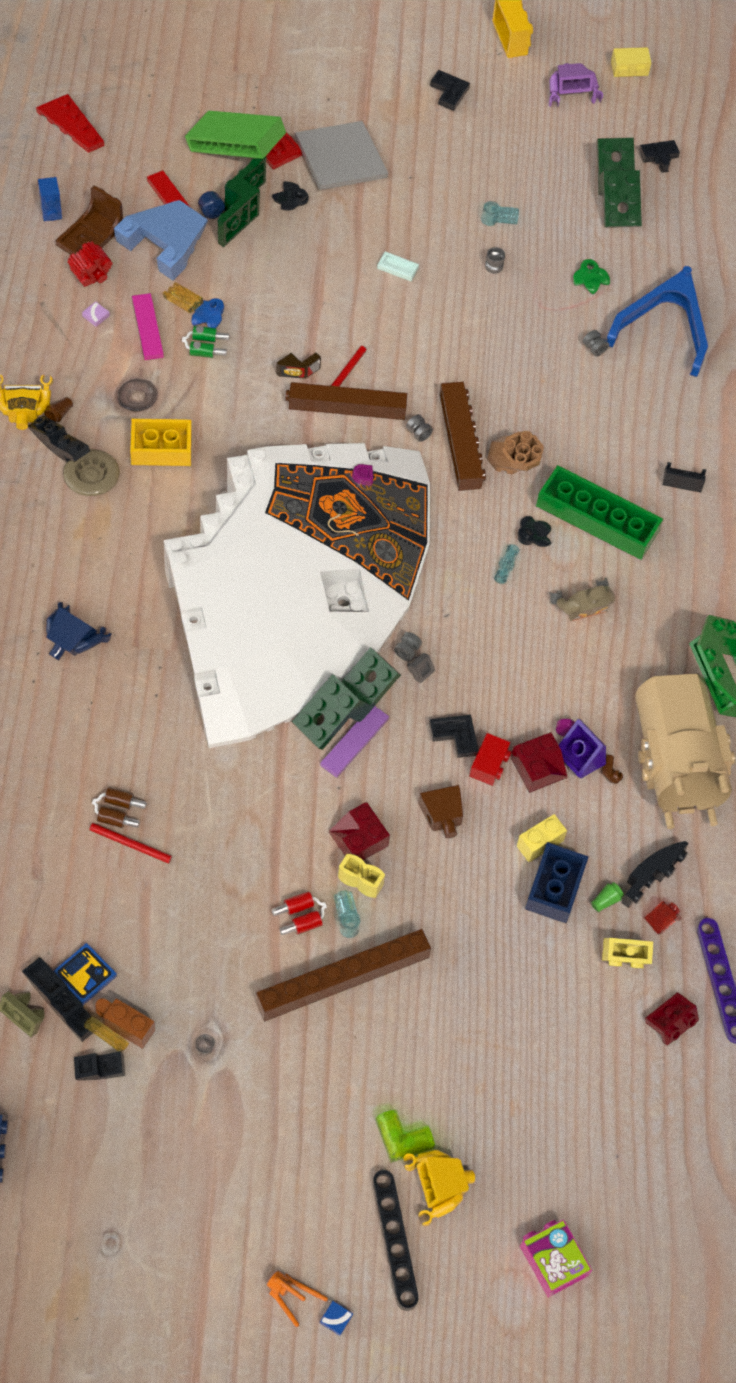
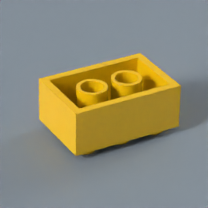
M131 419V465L191 466L192 420Z

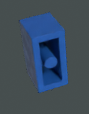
M57 177L38 179L43 221L62 219Z

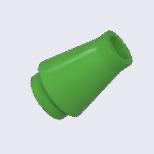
M615 882L607 883L591 902V905L599 913L603 909L620 902L624 893Z

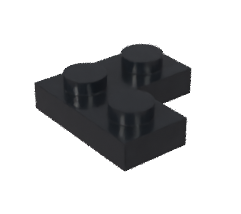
M438 70L432 78L430 86L443 91L438 104L455 111L469 90L470 83Z
M471 714L429 720L433 742L453 739L457 758L477 756L479 750Z

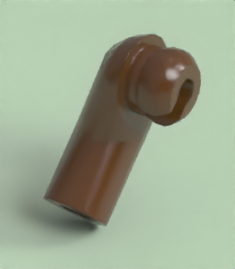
M606 755V765L602 766V774L610 783L617 784L623 779V774L613 768L614 756Z

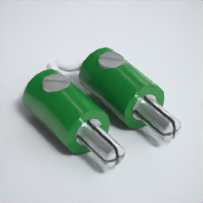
M194 326L193 331L187 333L186 337H182V342L185 343L187 349H190V356L213 358L214 355H227V349L214 348V344L191 341L189 347L186 341L191 334L192 340L216 343V339L229 340L230 335L217 332V328Z

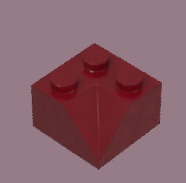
M552 732L513 746L511 760L529 793L567 779L568 776L561 748Z
M368 802L348 811L329 830V834L344 856L352 854L365 860L389 846L390 834Z

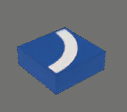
M332 1301L320 1324L341 1336L353 1313Z

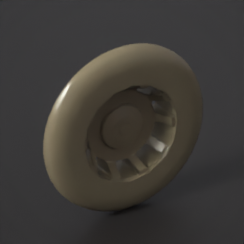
M90 449L89 453L75 462L72 460L66 462L63 470L64 480L68 487L74 492L85 496H97L108 492L116 485L120 474L116 460L107 452L98 449Z

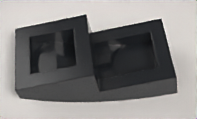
M121 1051L104 1055L92 1053L74 1057L75 1079L77 1081L125 1076L124 1054Z

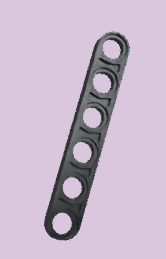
M380 1170L373 1178V1189L395 1298L400 1309L410 1311L416 1307L419 1296L396 1184L391 1172ZM381 1176H386L390 1180V1185L382 1188L377 1184V1179ZM391 1199L395 1204L394 1209L390 1211L384 1210L381 1205L382 1201ZM390 1222H395L399 1225L400 1230L396 1234H391L387 1231L386 1225ZM395 1245L402 1246L404 1255L402 1257L393 1256L391 1248ZM406 1269L409 1273V1278L406 1281L398 1280L396 1277L397 1270ZM409 1292L413 1295L414 1302L411 1305L402 1303L401 1295L403 1293Z

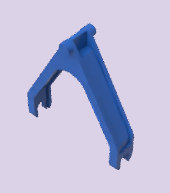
M684 266L682 271L619 312L607 336L609 347L613 348L620 330L661 303H675L681 306L687 313L696 351V358L690 375L697 377L705 359L708 342L691 274L692 268Z

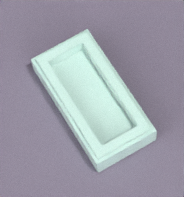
M385 251L377 264V269L412 281L419 269V264Z

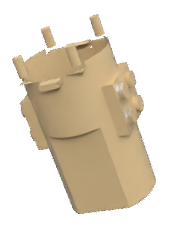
M701 675L654 676L645 681L638 688L635 695L644 739L641 740L642 749L638 751V761L643 765L642 780L646 781L648 790L655 789L658 805L663 812H666L664 816L667 829L675 827L671 812L679 811V814H691L695 811L693 809L695 805H697L698 810L709 809L707 813L710 825L716 826L718 822L714 806L716 805L717 808L722 805L732 792L729 776L731 775V766L735 763V755L730 750L729 733L726 734L725 725L717 726L708 687Z

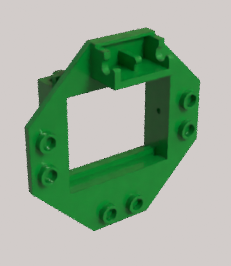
M708 615L701 635L691 641L689 645L719 714L736 718V684L723 654L732 656L736 663V622Z

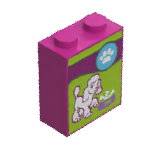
M564 1219L556 1222V1220L550 1221L543 1226L544 1230L538 1233L535 1230L523 1236L524 1240L520 1245L524 1256L548 1298L583 1280L592 1272L588 1261Z

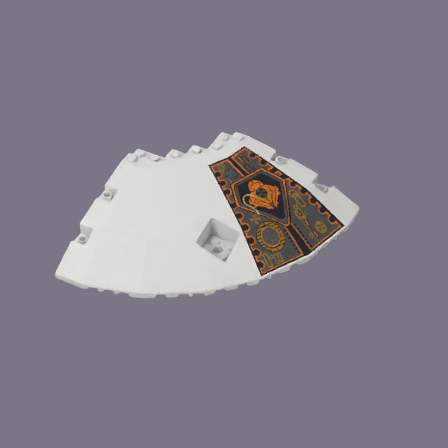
M365 443L326 444V446L309 449L307 444L267 446L247 450V455L227 458L228 493L216 495V513L200 516V534L164 540L165 573L169 588H175L208 748L249 741L256 738V735L259 733L273 730L274 726L285 722L286 724L292 721V718L301 712L332 674L344 679L370 647L378 653L380 652L381 647L392 635L398 622L403 619L409 610L430 545V482L420 451L383 446V449L367 452ZM356 465H373L372 486L361 485L353 480L352 471ZM340 600H347L349 605L343 607L338 602ZM211 687L210 690H205L204 688Z

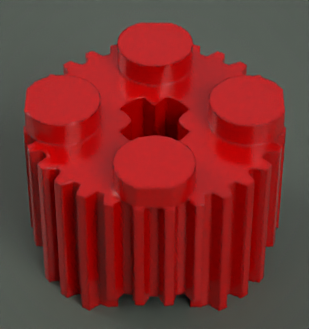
M93 241L84 243L82 250L80 249L79 252H76V255L73 253L69 256V261H67L70 265L69 268L84 287L95 282L103 283L107 280V272L110 271L109 269H111L113 263L100 245H95Z

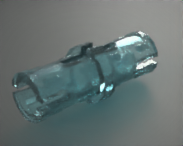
M508 545L504 557L500 559L499 568L494 577L497 583H506L510 571L514 569V562L520 551L516 545Z

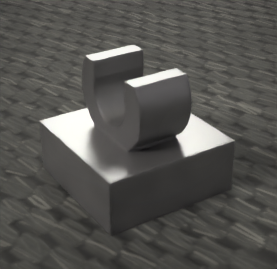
M426 653L415 657L414 662L407 664L409 671L413 673L415 681L422 683L435 672L431 658Z

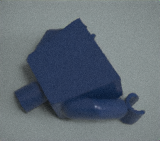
M59 602L58 609H55L46 619V638L55 643L49 655L58 661L65 651L76 656L100 643H108L111 640L112 633L104 635L106 633L105 627H102L98 634L96 629L70 613V605L63 608V602Z

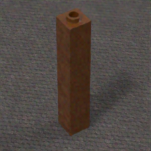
M291 382L290 390H286L285 401L289 402V410L405 420L408 393Z

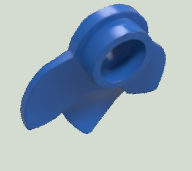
M214 298L209 301L202 300L192 306V310L195 312L192 316V325L195 326L206 322L208 327L217 328L222 321V313L224 312L223 301Z

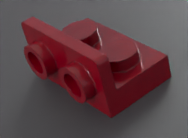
M677 992L645 1017L647 1025L662 1035L663 1043L668 1046L689 1028L695 1026L699 1021L697 1006Z

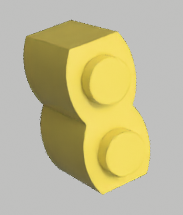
M346 854L339 865L338 878L348 886L357 887L362 894L376 898L384 885L385 874L378 867L365 864L358 856Z

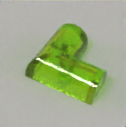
M397 1110L383 1112L375 1118L390 1163L402 1160L408 1153L417 1155L435 1148L434 1138L428 1125L405 1132Z

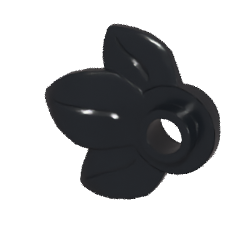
M289 181L283 182L284 191L272 194L273 200L278 204H282L281 209L286 211L294 210L298 206L307 204L309 201V195L306 190L300 188L298 184Z
M526 516L520 521L521 528L517 533L520 543L523 545L534 543L539 547H547L552 544L547 537L552 529L549 523L545 521L536 522L532 516Z

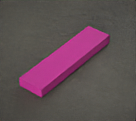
M151 293L133 295L132 302L144 360L164 358Z

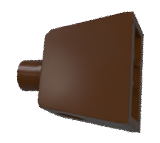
M455 785L420 793L418 804L431 830L438 831L443 829L445 838L457 836L456 826L462 825L463 820L460 786Z

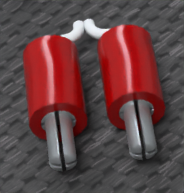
M309 891L285 899L284 905L272 909L273 916L285 912L290 916L314 907L313 900L321 905L322 908L321 916L316 910L292 919V924L280 928L281 935L294 931L299 935L323 926L322 918L325 915L324 909L327 908L325 902H320L318 898L312 897Z

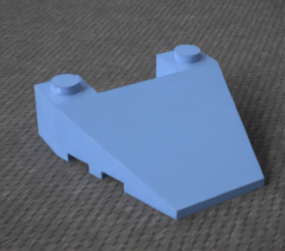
M178 200L128 215L114 228L116 241L129 251H132L145 237L164 249L156 258L159 272L174 281L186 268L187 261L190 255L193 254L196 242L200 239L208 219Z

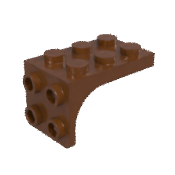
M93 185L91 187L90 203L86 211L55 240L56 246L70 255L73 253L76 255V252L83 249L82 245L91 241L103 248L115 236L114 228L123 220L121 201L106 193L102 188Z

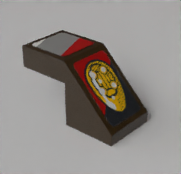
M290 353L277 362L276 374L279 377L306 379L321 368V356L318 353H314L301 362L295 355Z

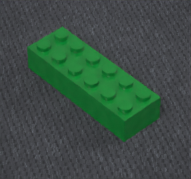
M559 465L556 466L540 490L536 507L640 560L643 559L655 540L663 522V518Z

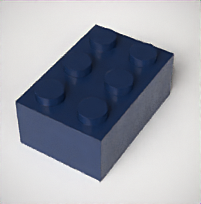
M547 842L525 910L567 924L589 856Z

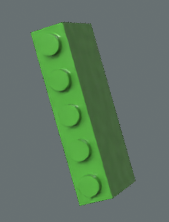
M208 110L185 135L191 152L263 159L284 136L286 130L279 116Z

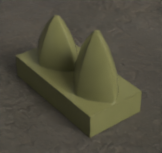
M9 991L6 992L0 1001V1012L32 1038L38 1033L40 1024L44 1020V1009H29L27 1007L31 998L30 992H20L14 995Z

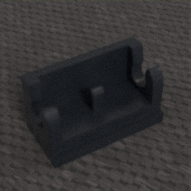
M667 462L662 485L699 493L702 492L707 469H702L701 473L671 468L672 463Z

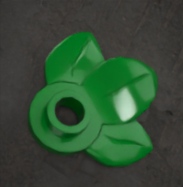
M586 259L581 263L580 269L574 273L573 282L575 286L584 284L586 289L594 295L599 289L600 284H610V277L606 270L598 266L596 261Z

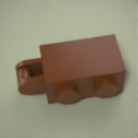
M104 998L96 1001V1013L104 1019L106 1027L142 1049L145 1047L155 1032V1021L118 999H115L113 1003Z

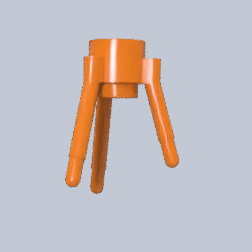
M278 1270L267 1283V1286L271 1289L269 1294L278 1302L292 1323L298 1327L299 1322L279 1296L280 1294L285 1296L290 1292L300 1300L305 1301V1296L292 1287L294 1285L325 1302L328 1301V1298L293 1279L287 1273L284 1275Z

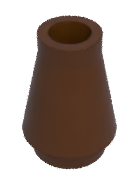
M65 397L47 406L44 414L47 418L60 422L69 409L73 407V402L70 398Z

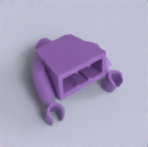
M581 63L558 65L557 71L550 77V94H552L549 98L550 107L552 101L557 102V107H559L560 96L557 93L567 94L593 91L591 102L595 104L596 98L599 99L600 103L602 101L603 92L598 90L599 84L595 72L587 69Z

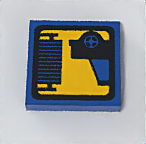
M87 943L54 970L58 977L68 986L69 991L83 1005L117 977V973Z

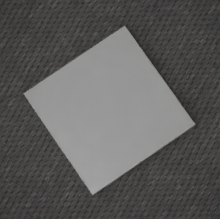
M363 121L295 132V139L319 190L388 177V171Z

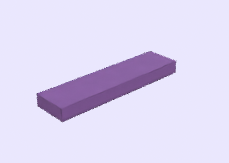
M374 706L361 722H356L322 760L320 766L338 778L389 720V716Z

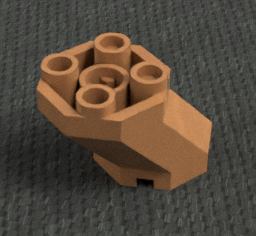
M518 431L510 436L504 435L492 441L487 460L495 471L501 472V470L507 471V474L512 475L518 471H528L540 465L544 446L536 435H533L530 431Z

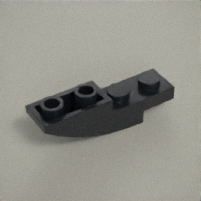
M46 416L38 417L33 423L28 425L33 434L49 450L65 462L70 460L75 462L90 452L87 444L67 434L64 426Z
M682 841L664 847L640 863L629 876L627 883L631 885V888L625 894L622 904L627 908L633 902L637 904L644 895L642 891L645 887L649 889L655 880L661 883L665 876L670 878L676 869L674 865L677 861L682 863L688 852L686 849L689 843Z

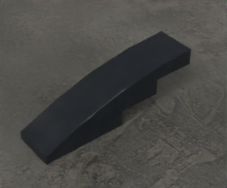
M40 957L22 970V973L81 1042L100 1028L99 1024L97 1025L94 1023L95 1021L90 1020L93 1017L69 991L68 986Z

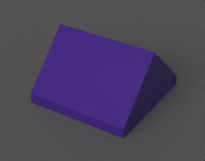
M577 719L559 743V747L561 748L566 765L578 778L582 779L606 765V745L581 719Z

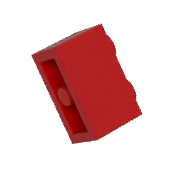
M487 733L472 764L469 777L493 786L496 779H501L504 768H502L503 762L508 763L512 751L509 750L511 742Z

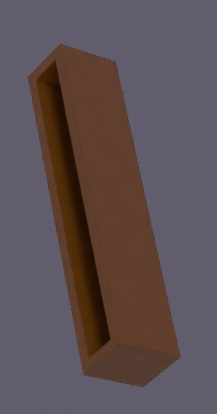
M464 381L441 383L439 397L458 491L482 489L483 481H486V472L481 467L483 463L482 453H478L479 438L475 437L476 424L471 419L473 410L472 405L468 404L469 390L465 389Z

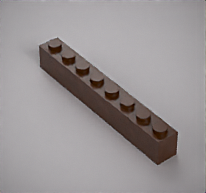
M423 929L417 930L256 992L257 1007L263 1021H268L428 959L431 946Z

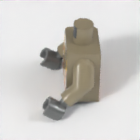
M605 577L603 581L596 580L597 587L576 592L568 600L562 598V591L560 590L557 593L550 592L551 604H557L561 610L568 614L570 621H575L607 612L609 605L615 601V595L609 587L608 579Z

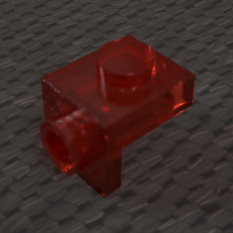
M664 900L644 917L658 935H661L675 921L682 919L679 915L681 910L674 902L669 903Z

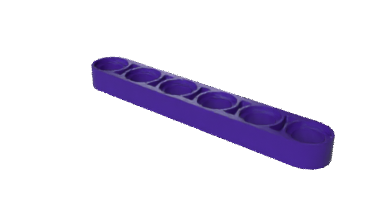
M705 918L700 921L697 927V934L726 1037L730 1042L736 1044V1037L731 1033V1029L736 1027V1016H729L725 1012V1008L728 1006L736 1009V986L719 926L714 919ZM705 924L712 926L713 933H705L702 930V926ZM716 945L719 948V953H710L708 946ZM721 965L725 969V973L718 975L714 972L713 967ZM719 987H729L731 994L728 996L722 995Z

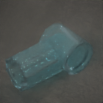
M488 201L484 204L481 221L487 226H493L497 222L517 224L519 209L502 207L494 201Z
M347 890L339 891L333 896L340 923V933L346 938H353L359 933L360 916L357 913L353 893ZM351 922L355 925L347 926L345 923Z

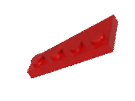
M69 94L36 107V112L39 115H44L48 122L58 126L62 133L72 137V140L88 153L104 146V140Z

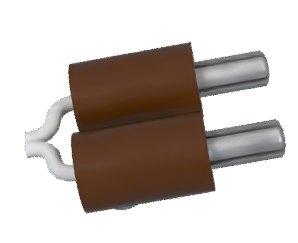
M108 787L106 793H102L97 799H93L92 804L95 805L94 810L98 814L97 821L123 828L124 825L138 828L140 821L128 818L127 812L101 806L98 811V804L96 802L100 801L103 796H105L104 803L130 809L131 806L145 809L147 805L146 801L135 799L133 793Z

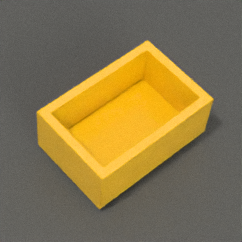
M495 0L492 22L507 58L528 55L529 47H531L530 38L531 34H533V26L528 21V15L523 9L522 0Z

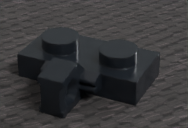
M675 140L642 144L639 148L644 163L654 161L655 164H659V169L662 173L669 172L671 159L679 158L680 154Z

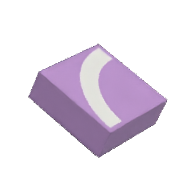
M94 302L82 312V316L95 327L110 316L109 311L97 302Z

